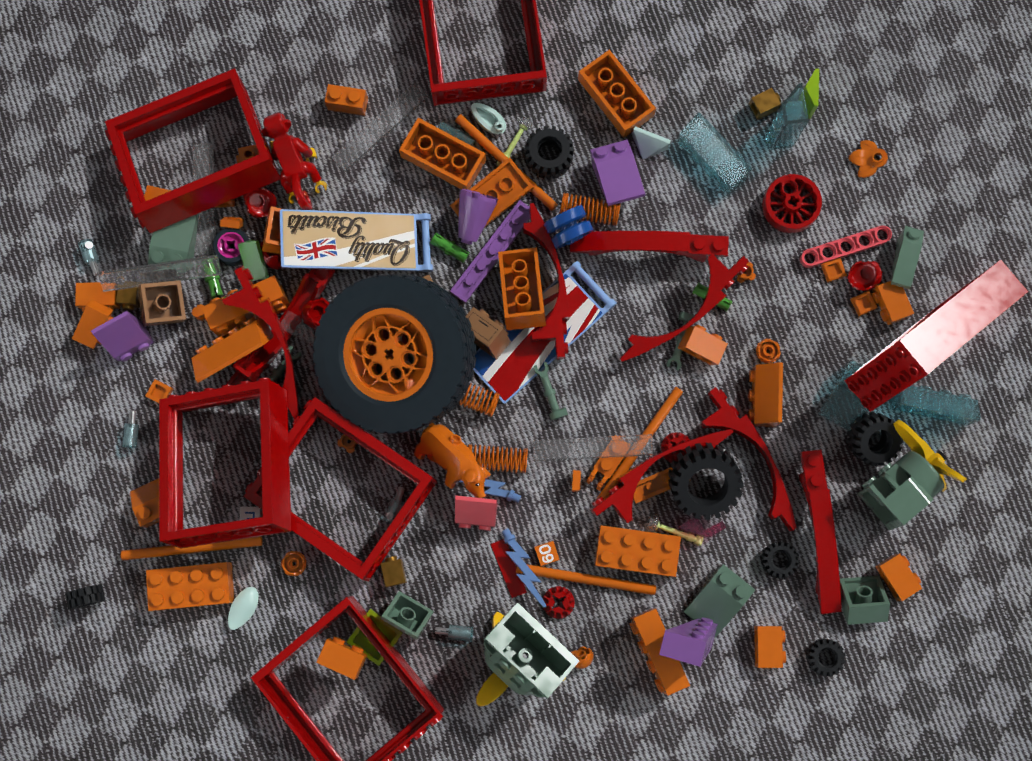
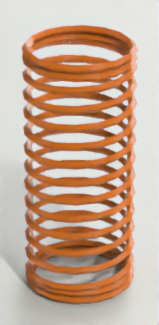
M563 193L560 214L569 210V208L576 207L577 194L572 206L573 194H571L568 204L569 194ZM581 195L579 196L577 206L581 205ZM586 196L583 197L582 206L585 212L587 211V221H589L591 213V222H593L595 215V223H597L600 213L599 223L601 224L604 214L603 224H606L608 216V225H610L613 214L612 226H617L621 203L608 206L607 208L606 200L603 206V199H601L599 204V199L597 198L594 207V197L592 198L591 205L590 197H588L587 203Z
M470 383L463 401L462 399L460 400L459 405L461 406L463 404V406H467L468 409L472 406V411L476 408V412L480 410V413L484 412V415H487L488 413V417H492L497 406L500 394L495 392L493 399L490 403V406L487 410V406L492 395V391L490 392L487 402L483 408V404L488 393L487 389L484 398L479 406V402L484 391L483 387L480 396L474 406L480 386H478L475 396L470 404L476 384L473 386L470 397L466 403V399L472 383Z
M468 444V448H469L471 451H472V444H471V445ZM476 444L474 445V453H473L474 456H475V459H476V447H477ZM479 445L477 463L484 468H487L488 463L489 471L491 466L492 470L495 471L497 463V471L499 472L501 466V471L503 472L506 462V472L509 471L510 465V472L512 473L515 462V473H517L519 465V473L526 474L528 449H523L521 462V448H519L518 458L517 448H515L512 462V447L510 448L509 459L508 447H506L503 462V446L501 447L500 459L499 447L497 446L494 463V446H492L491 459L490 446H488L485 463V445L483 446L482 460L481 445Z

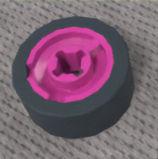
M225 228L214 238V253L222 263L228 266L241 265L243 262L238 244L250 239L240 229ZM231 244H235L236 248L230 249L229 246Z

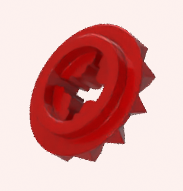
M681 432L670 433L663 439L661 451L672 447V443L678 444L690 439ZM679 451L673 454L669 453L663 457L670 463L673 460L678 462L676 455Z
M552 587L543 597L546 604L544 610L552 618H565L574 609V597L565 587ZM553 595L558 599H560L561 597L563 598L564 596L566 597L562 602V604L564 605L563 607L565 608L564 610L559 606H557L556 608L554 607L552 609V607L554 606L553 604L555 603V601L553 600L554 598L552 597Z

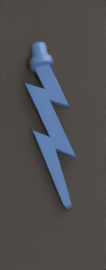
M485 479L484 487L489 488L485 491L486 495L506 498L507 501L511 502L512 500L519 503L521 495L516 494L514 490L499 489L506 484L505 482Z
M509 528L503 530L502 534L505 538V544H508L514 551H505V553L524 574L516 575L539 604L545 608L544 600L532 584V582L541 583V581L521 559L531 558L516 542V537L514 534H511Z

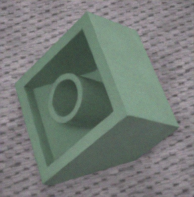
M880 576L840 579L842 611L847 625L888 622L890 602Z
M399 591L381 616V619L417 640L426 628L434 611Z

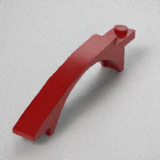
M530 203V222L523 223V233L533 238L546 250L553 261L558 277V297L554 309L546 320V326H541L532 333L531 341H555L556 360L565 359V354H568V342H564V335L567 334V325L563 321L570 319L565 280L556 249L544 226V221L535 204Z
M594 231L584 236L581 240L570 244V253H587L589 256L618 251H655L682 255L698 262H705L710 254H713L715 257H728L729 236L690 234V232Z
M710 254L707 258L710 274L708 291L702 306L693 318L682 327L659 336H638L632 334L628 340L633 345L620 357V360L623 362L639 356L669 341L700 320L726 297L721 290L723 288L727 290L735 282L733 280L734 276L737 273L741 276L749 268L746 265L749 260L742 256L728 269L713 254Z
M242 265L236 268L234 272L243 288L223 297L222 301L224 305L243 308L263 319L276 333L283 347L286 360V374L282 387L287 390L288 409L295 420L299 416L298 392L293 361L284 330L270 298L261 300L263 295L258 286L254 287L251 281L253 279L252 273L249 268L245 269Z
M312 269L303 276L294 298L279 319L287 342L303 321V306L308 301H314L319 298L334 275L335 270ZM271 329L274 337L235 362L233 367L236 372L226 385H239L242 381L255 382L265 369L267 370L283 349L273 329Z
M715 387L707 395L718 410L703 420L700 425L703 428L732 429L733 433L742 436L757 448L769 467L773 483V498L768 516L771 520L779 516L787 529L794 531L797 527L782 477L765 442L748 416L745 415L739 418L737 409L733 405L730 406L726 401L727 396L725 393Z
M733 430L717 431L684 441L645 459L616 478L621 485L618 486L616 484L608 490L609 494L606 497L602 498L601 496L593 501V507L590 508L591 512L598 516L612 505L623 522L629 523L633 520L632 503L636 487L643 474L654 462L671 452L683 450L688 446L691 449H696L695 444L701 443L702 447H705L706 443H711L715 449L716 445L733 433Z
M822 449L800 452L803 473L798 474L806 495L814 531L817 562L815 591L818 594L820 613L842 612L835 526L830 489L827 488Z

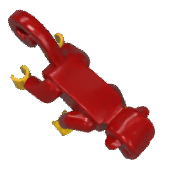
M275 113L267 116L263 120L264 129L262 134L274 139V141L269 142L272 148L271 154L273 159L279 161L282 167L280 182L285 192L290 195L288 200L291 204H294L292 196H295L302 210H312L310 197L306 191H302L300 180L307 178L309 174L313 183H316L315 191L317 193H320L319 185L324 186L325 190H327V184L321 181V176L316 166L309 162L311 157L317 159L316 151L314 148L306 145L301 139L287 134L291 127V121L286 119L284 114ZM301 153L305 156L306 161H303Z

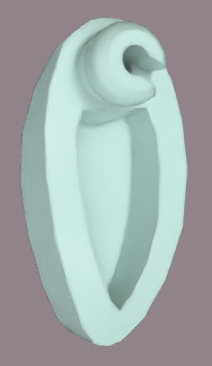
M473 103L471 105L473 117L484 130L492 134L505 132V120L495 109L481 103Z
M255 587L245 588L232 602L228 615V626L231 630L238 629L244 625L254 614L259 597Z

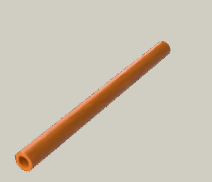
M462 114L455 119V122L500 164L508 159L503 152ZM521 170L534 187L530 192L550 211H554L558 204Z
M678 387L673 389L597 498L601 496L602 498L606 497L609 494L608 490L619 484L616 478L627 472L682 395L683 391Z
M262 536L188 548H178L169 545L122 550L121 559L132 560L262 546L263 540Z
M527 564L533 573L539 577L655 595L656 585ZM517 567L516 573L523 574V572Z

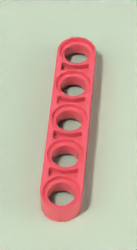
M878 226L807 249L800 256V263L806 268H812L834 259L884 245L891 239L892 231L887 226ZM879 230L885 231L887 239H879L877 232ZM861 236L868 238L869 244L867 246L860 244L859 238ZM848 242L851 250L848 252L843 251L841 243ZM830 248L833 252L832 257H825L822 252L823 249ZM812 254L815 260L813 263H807L804 260V256Z

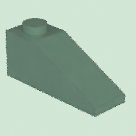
M905 226L896 244L891 277L892 285L906 289L911 288L922 248L923 230Z

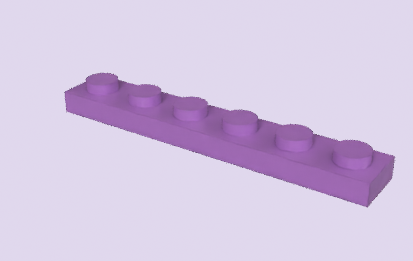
M521 200L518 201L450 290L451 294L465 304L499 261L498 252L506 251L522 231L523 223H528L530 220L529 206Z

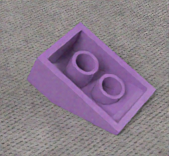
M628 140L590 149L592 167L608 206L645 196L639 171Z
M128 311L91 330L96 339L119 362L132 358V354L138 351H145L150 347V344L154 343L146 327H143L142 321Z

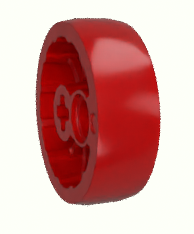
M788 174L774 180L767 188L762 200L763 214L767 222L776 230L790 234L802 232L812 226L819 217L822 208V197L818 187L809 178L798 174ZM784 186H789V188L793 189V193H786ZM777 187L779 188V194L774 192V189ZM804 188L809 193L801 197L799 194ZM770 196L774 197L780 202H771ZM812 197L813 203H802L805 199ZM790 200L792 203H796L794 207L792 204H789ZM771 207H782L776 211L771 209ZM803 208H813L814 210L813 213H810ZM784 211L785 213L781 220L776 217L777 214ZM799 213L808 217L809 220L804 221ZM787 214H789V223L783 221ZM793 214L795 215L799 224L793 223Z

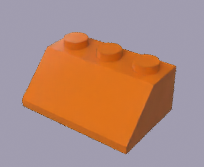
M783 363L755 365L749 372V382H752V390H749V401H752V409L748 411V418L754 426L776 427L782 423Z

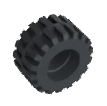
M544 126V130L536 129V133L532 132L530 139H527L525 146L527 166L529 169L532 168V173H538L540 178H543V175L547 176V179H551V176L558 178L560 173L562 175L565 174L566 169L569 170L574 153L572 139L569 140L570 136L568 133L563 134V129L560 128L558 131L556 126H552V129ZM545 145H553L560 150L561 154L554 160H545L539 156L538 151Z
M869 412V415L864 413L862 418L857 417L855 419L856 422L854 424L851 423V431H847L849 438L846 439L850 445L848 448L853 452V455L872 466L877 464L883 466L884 462H892L891 458L894 457L896 459L898 451L901 452L902 447L900 444L904 440L895 430L893 424L895 421L880 413ZM881 430L880 441L874 447L869 448L870 436L874 432Z

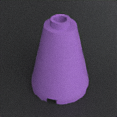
M468 189L460 190L458 237L461 238L462 243L472 245V242H477L497 205V198Z

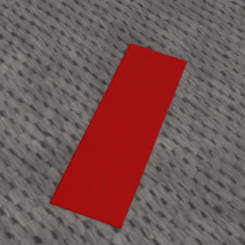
M504 539L492 543L491 547L511 597L514 598L527 593L523 582L516 575L519 574L516 573V564L505 553V551L511 552L508 544H505Z

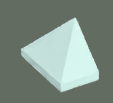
M636 126L633 130L632 137L643 160L668 150L671 140Z

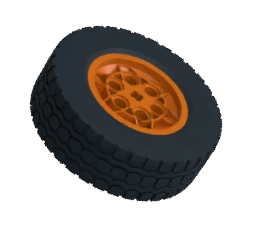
M388 274L376 275L357 281L345 288L333 299L334 302H331L325 309L326 313L322 314L319 321L320 325L317 326L315 332L313 363L316 364L314 369L316 376L319 377L317 379L321 389L323 388L324 395L327 400L331 401L330 404L336 411H340L344 418L350 419V422L357 426H362L364 429L374 430V432L399 434L429 425L441 419L456 407V404L460 402L464 393H466L470 385L469 381L472 380L474 374L476 344H474L475 336L474 332L471 331V323L469 318H466L467 314L462 306L459 307V303L453 296H450L449 292L442 287L440 288L436 283L419 276ZM385 329L389 332V338L387 340L383 337V331ZM403 334H406L408 337L407 344L402 342ZM372 344L376 347L375 354H372L370 351ZM410 353L414 356L413 364L408 361ZM377 364L382 366L381 374L376 370ZM396 368L401 371L400 378L395 375Z

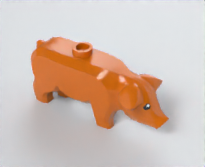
M429 424L422 431L421 440L415 447L414 455L420 460L424 459L425 455H427L430 461L437 463L447 470L445 485L450 489H453L455 484L461 480L466 489L476 498L486 497L484 484L485 479L491 476L489 471L477 463L473 452L462 442L460 436L453 434L444 425Z

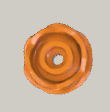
M764 339L758 343L756 355L760 361L773 363L780 357V346L777 342L771 339Z
M298 551L287 552L281 561V567L285 574L289 576L302 574L307 564L304 555Z
M582 646L578 650L571 652L579 660L575 666L578 669L588 667L593 661L594 654L590 648Z

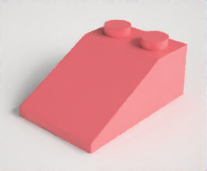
M455 495V523L459 524V528L471 529V525L479 526V530L491 531V527L495 528L497 500Z

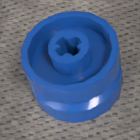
M582 205L571 208L544 223L549 234L561 231L551 239L555 249L573 244L594 231L590 221L586 220L577 224L586 216Z

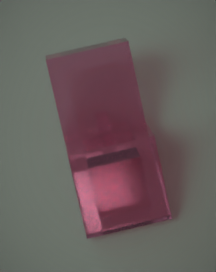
M692 518L678 526L680 531L703 538H709L726 528L724 522L720 521L704 530L701 522L696 518Z

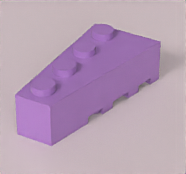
M701 618L665 630L659 655L701 667L713 646L718 624L713 623V620L709 618Z

